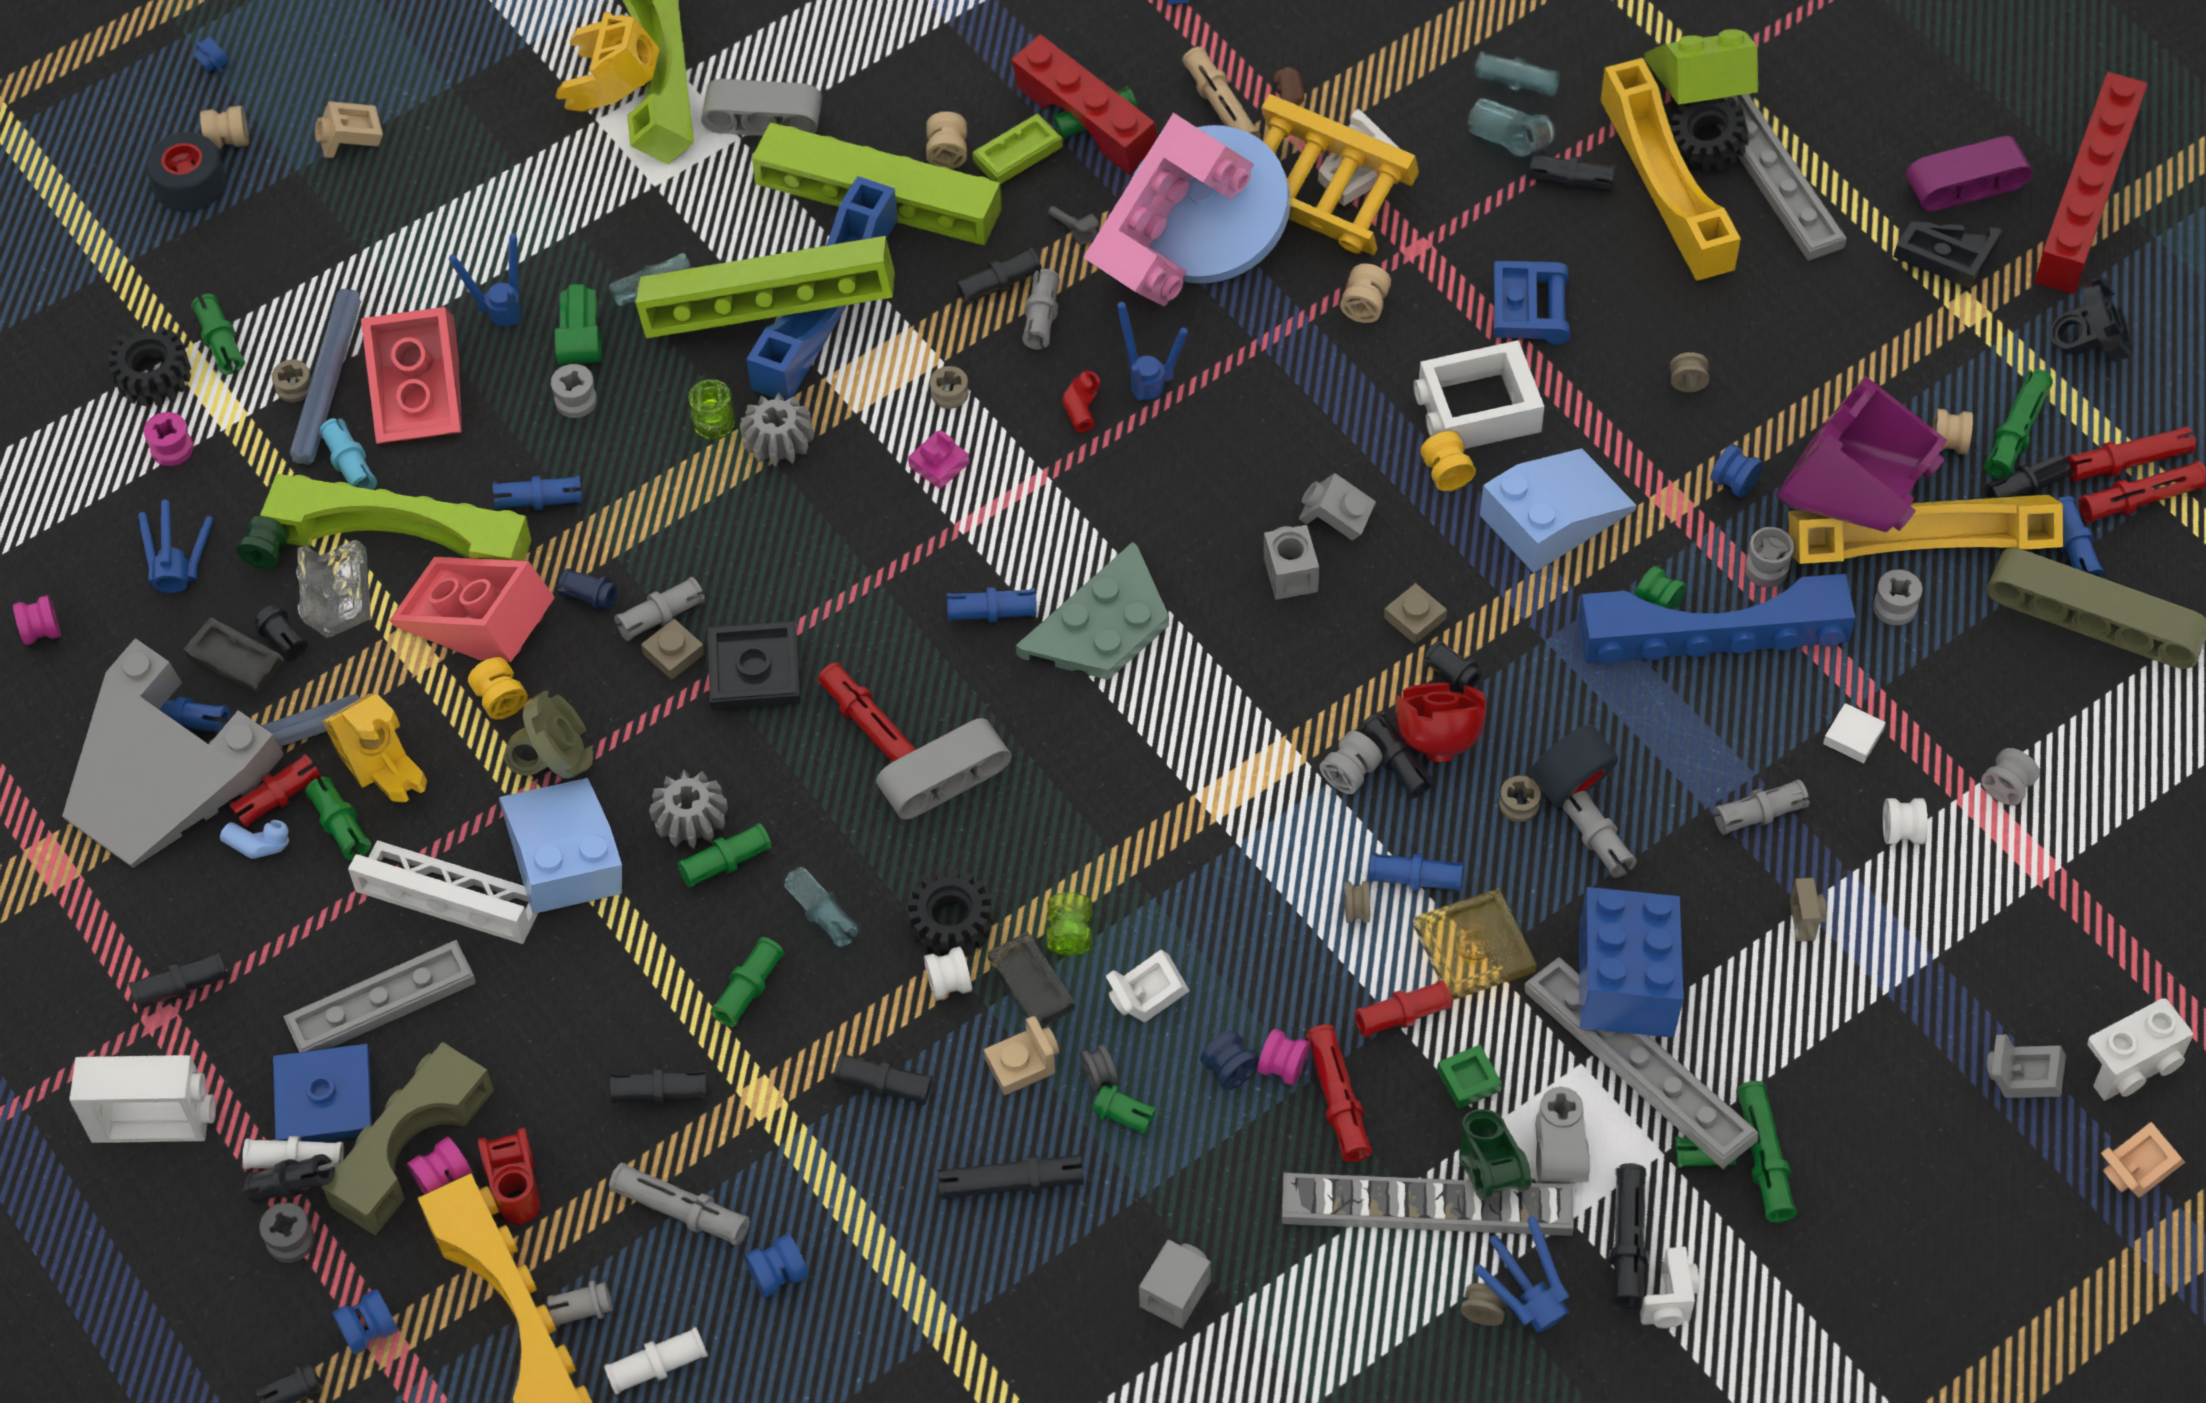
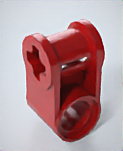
M518 1128L517 1134L488 1141L485 1137L479 1138L478 1144L484 1170L489 1180L490 1189L500 1217L505 1222L513 1225L525 1224L531 1221L540 1209V1198L533 1171L535 1165L526 1128ZM524 1191L516 1198H507L510 1193Z

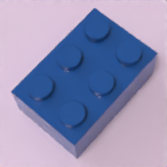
M1587 887L1579 921L1580 1028L1674 1038L1683 1004L1680 896Z

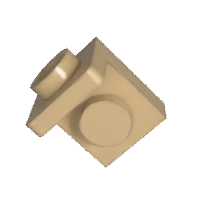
M328 101L323 117H319L315 125V138L317 142H321L325 158H334L339 143L379 146L383 136L376 107L373 105Z
M1035 1016L1025 1019L1026 1031L984 1049V1058L1004 1096L1055 1074L1054 1055L1059 1053L1058 1044L1050 1028L1042 1029Z

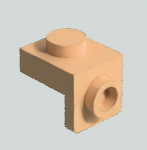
M2152 1122L2116 1150L2112 1151L2108 1147L2101 1153L2109 1163L2103 1171L2118 1190L2122 1193L2127 1188H2130L2139 1198L2185 1163Z

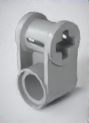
M1552 1088L1542 1097L1540 1111L1535 1122L1538 1181L1587 1182L1590 1172V1154L1585 1134L1582 1099L1570 1088Z

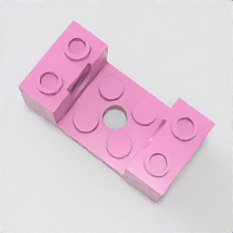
M1173 113L1083 258L1133 291L1165 307L1168 301L1173 300L1181 291L1183 278L1187 271L1149 247V245L1163 233L1167 225L1166 218L1175 204L1181 202L1186 196L1192 177L1197 178L1233 200L1236 193L1241 192L1248 184L1251 177L1250 171L1254 164Z

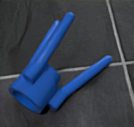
M510 234L509 282L494 284L486 295L482 294L455 255L449 256V261L476 300L478 310L482 312L488 311L490 320L498 326L515 325L519 322L522 314L518 296L520 289L518 285L516 234Z
M1119 302L1117 308L1129 357V368L1131 369V390L1137 400L1154 399L1163 393L1164 381H1170L1174 378V367L1184 345L1188 330L1184 327L1179 330L1165 365H1162L1153 356L1139 357L1126 305L1124 302Z
M165 499L161 502V550L158 551L157 556L147 514L140 512L138 518L149 568L148 583L152 584L158 591L177 593L186 589L188 581L194 582L197 580V567L210 534L213 518L211 516L205 518L188 562L184 557L183 551L171 548L170 502Z
M1530 1216L1527 1219V1223L1551 1288L1548 1289L1545 1282L1533 1286L1509 1250L1496 1235L1490 1238V1242L1524 1291V1294L1520 1296L1522 1303L1482 1265H1476L1474 1271L1516 1313L1524 1326L1530 1323L1536 1333L1539 1334L1561 1321L1570 1313L1563 1302L1570 1296L1560 1282L1536 1217Z

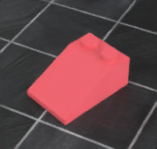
M446 307L361 318L376 444L462 433L459 354L454 316Z
M434 557L390 618V622L397 628L478 660L502 657L507 662H511L521 651L522 645L532 630L542 620L545 611L555 597L529 561Z

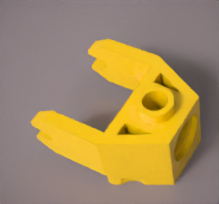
M605 12L601 22L577 28L571 35L569 42L571 46H580L579 56L592 58L589 70L592 74L564 81L557 89L556 98L566 99L564 107L567 110L580 112L614 104L653 79L660 48L634 17L625 15L613 16L612 13Z
M377 693L367 694L322 720L339 757L362 788L375 782L391 801L407 802L409 798L406 792L410 789H414L419 793L425 791L427 779L423 771L406 755L395 732V729L400 727L398 718L394 710Z

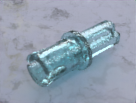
M680 253L678 256L653 266L645 264L642 271L612 282L609 285L611 296L615 303L622 306L636 300L640 277L691 269V265L684 253Z
M799 867L787 874V878L784 881L785 888L806 910V918L811 922L816 921L831 937L838 948H842L852 942L840 927L854 938L857 937L860 932L859 925L854 923L836 903L837 897L833 892L827 893L803 867Z

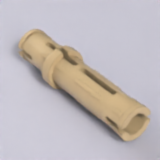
M1195 47L1189 50L1184 55L1182 62L1197 82L1196 88L1200 96L1209 100L1225 126L1246 131L1261 140L1260 132L1255 128L1242 105L1228 87V78L1225 73L1217 70L1203 47ZM1207 76H1209V78L1212 80V82H1213L1214 85L1216 86V88H1217L1216 91L1214 90V88L1212 87V85H1211L1210 82L1208 81ZM1226 106H1229V108L1237 118L1236 121L1233 119V117L1227 110Z

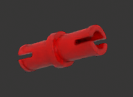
M306 754L273 777L267 774L261 778L263 782L261 785L229 804L235 816L249 806H253L252 809L239 816L238 820L244 828L249 827V824L278 805L281 808L289 804L288 799L307 787L314 779H321L316 766L303 775L298 776L299 773L310 767L313 763Z
M1441 980L1435 982V984L1407 993L1404 990L1393 992L1390 999L1364 1008L1355 1009L1354 1017L1359 1032L1365 1038L1371 1036V1034L1401 1025L1403 1028L1413 1026L1416 1019L1441 1010H1448L1452 1008V998L1447 985Z

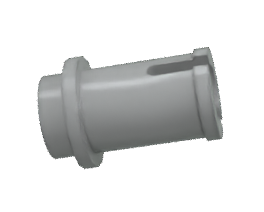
M595 1280L589 1281V1287L547 1297L548 1306L552 1307L550 1315L555 1327L597 1315L598 1319L604 1318V1313L613 1310L606 1282L597 1284Z

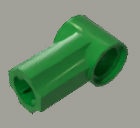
M584 284L569 285L565 291L560 292V328L555 329V348L559 366L601 363L602 361L601 336L599 326L597 325L596 291L585 287Z

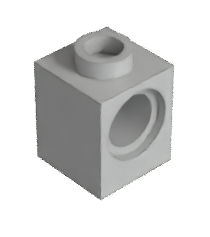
M1307 525L1297 527L1284 526L1274 531L1265 532L1263 558L1275 600L1318 592L1319 564Z
M1167 1240L1139 1286V1306L1183 1328L1211 1282V1261L1207 1260L1202 1251L1192 1245L1182 1244L1180 1246Z

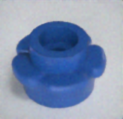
M207 36L200 43L195 41L198 50L193 55L209 73L214 68L219 73H222V67L230 61L222 49L210 36Z

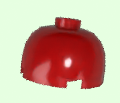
M1427 683L1410 686L1403 689V698L1398 694L1396 696L1395 715L1397 728L1405 742L1417 752L1426 754L1427 759L1435 762H1447L1452 760L1454 755L1463 753L1476 744L1485 725L1487 698L1483 692L1469 686H1464V694L1450 692V683Z

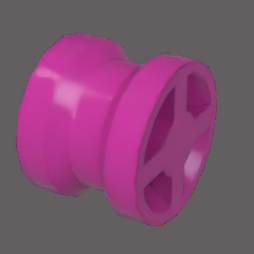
M163 412L156 414L147 421L144 427V436L149 444L152 458L157 463L163 466H175L183 463L190 457L193 451V442L188 434L186 422L181 415L174 412Z
M49 595L39 597L36 603L27 605L24 602L13 604L16 623L25 646L35 644L36 640L41 637L47 636L50 639L61 637L58 619Z
M1273 1029L1263 1047L1257 1072L1266 1076L1274 1073L1281 1076L1284 1083L1294 1086L1305 1066L1310 1042L1301 1038L1296 1041L1287 1039L1284 1032Z

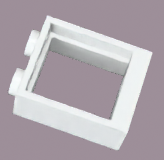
M1518 340L1420 362L1419 379L1414 380V393L1418 404H1425L1427 409L1426 424L1430 437L1443 431H1454L1459 434L1465 449L1541 432L1544 404ZM1502 375L1512 405L1452 417L1441 387Z
M191 1055L75 1058L69 1100L92 1143L205 1141L207 1123H213L215 1119L216 1104L214 1095H209L206 1090L204 1074L198 1072Z

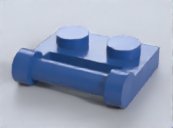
M1494 261V338L1546 339L1551 344L1567 342L1570 339V324L1566 321L1565 285L1569 282L1568 267L1558 262ZM1537 282H1544L1548 286L1549 319L1537 318Z

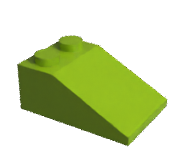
M1729 29L1721 31L1719 36L1706 38L1695 35L1684 36L1679 39V42L1666 43L1645 52V61L1677 104L1758 92L1757 45L1746 32Z

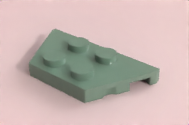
M1133 542L1022 639L1016 645V655L1025 660H1030L1031 655L1053 660L1057 668L1069 671L1081 670L1090 676L1106 680L1111 679L1169 626V615L1138 546Z

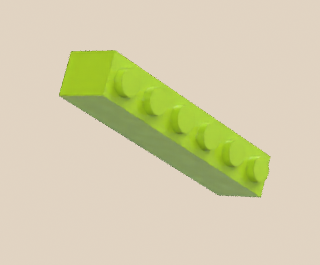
M770 122L752 156L755 185L839 207L856 177L859 176L895 188L898 223L984 246L1002 210L999 182L991 181L986 177H976L957 172L948 167H938L919 162L906 156L881 152L868 146L847 143L830 136L809 133L792 126H783Z
M886 236L643 276L640 277L635 303L646 338L893 298L895 271Z

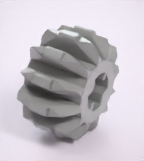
M778 392L774 400L768 401L761 395L759 406L747 405L746 417L741 418L740 430L747 453H754L758 463L770 458L776 467L779 460L785 458L793 464L795 453H807L808 442L812 441L814 435L813 425L811 424L810 412L807 410V406H800L795 396L783 401V397Z
M684 769L679 780L675 781L666 776L664 781L665 788L654 789L652 795L654 803L649 808L651 820L655 823L656 832L661 838L669 836L670 842L675 847L683 840H688V844L694 849L697 839L701 837L712 843L714 837L713 830H724V815L727 814L726 811L728 810L727 800L722 795L721 786L717 783V780L708 782L707 776L703 771L694 778H690Z

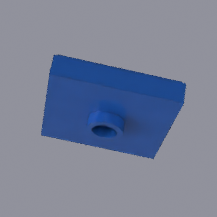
M367 1044L273 1056L275 1140L288 1141L290 1136H300L301 1141L306 1142L358 1137L365 1127L373 1125L370 1050Z

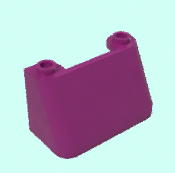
M1865 376L1811 439L1777 492L1776 497L1787 506L1882 532H1888L1892 527L1900 531L1916 511L1911 507L1914 497L1909 494L1921 475L1929 479L1942 464L1944 458L1939 453L1947 440Z

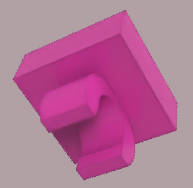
M939 430L908 456V462L911 469L941 490L969 464V453L956 445L953 438Z

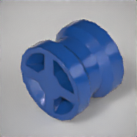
M1731 444L1717 460L1710 480L1718 485L1726 484L1730 486L1733 494L1743 498L1758 480L1764 462L1756 457H1746L1743 455L1740 447Z

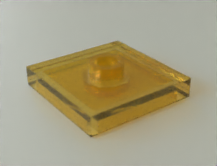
M1499 888L1416 916L1413 919L1414 929L1439 981L1443 980L1447 985L1452 1001L1534 973L1536 970V962Z

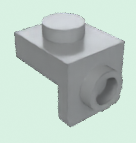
M1334 473L1321 483L1315 481L1306 490L1302 498V503L1305 506L1299 520L1308 524L1319 517L1349 539L1354 540L1362 534L1376 501Z
M2007 1034L1996 1035L1994 1051L1989 1052L1987 1058L1988 1075L1991 1080H1995L2005 1098L2061 1097L2066 1054L2061 1046L2014 1047Z

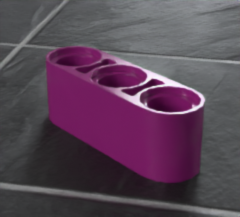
M2003 136L1929 155L1912 163L1906 171V178L1922 208L1930 212L2019 189L2033 175V170L2017 141L2011 136Z

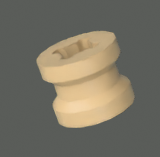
M1936 409L1932 429L1947 440L1941 451L1947 448L1954 449L1958 454H1968L1973 425L1972 412L1962 411L1959 415L1949 414L1946 409Z

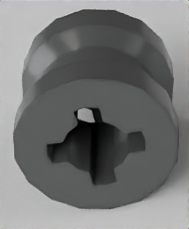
M281 1203L268 1209L262 1216L259 1226L261 1237L266 1243L268 1252L274 1259L280 1262L292 1263L301 1260L309 1254L313 1248L315 1236L308 1217L301 1207L293 1203Z

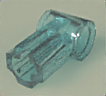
M1486 98L1477 100L1476 105L1470 111L1467 122L1470 133L1506 146L1509 152L1520 157L1547 149L1552 145L1555 138L1554 125L1546 116L1541 114L1528 115ZM1526 128H1529L1532 132V143L1527 138Z

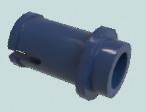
M567 568L562 573L558 583V587H560L558 590L559 595L590 603L593 609L599 611L603 608L610 609L617 597V585L612 583L611 579L606 576L598 579Z

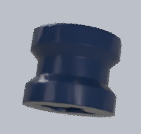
M1235 1030L1227 1031L1215 1038L1200 1056L1201 1063L1208 1070H1214L1218 1074L1217 1082L1225 1090H1232L1247 1081L1257 1070L1260 1059L1255 1052L1246 1050L1243 1047V1038Z

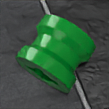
M1656 565L1645 574L1634 595L1644 601L1676 610L1685 595L1687 584L1680 579L1672 580L1668 578L1664 569Z

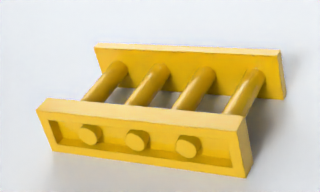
M1269 94L1262 105L1266 124L1270 129L1263 142L1274 153H1276L1283 138L1290 135L1304 140L1306 144L1287 178L1291 196L1288 219L1338 240L1339 244L1350 252L1359 254L1361 251H1364L1374 256L1377 251L1374 233L1368 229L1393 184H1398L1400 181L1409 186L1413 185L1419 174L1416 156ZM1327 150L1339 155L1342 161L1315 208L1295 198L1319 154L1325 153ZM1365 166L1375 170L1379 176L1354 222L1350 223L1332 215L1356 168Z

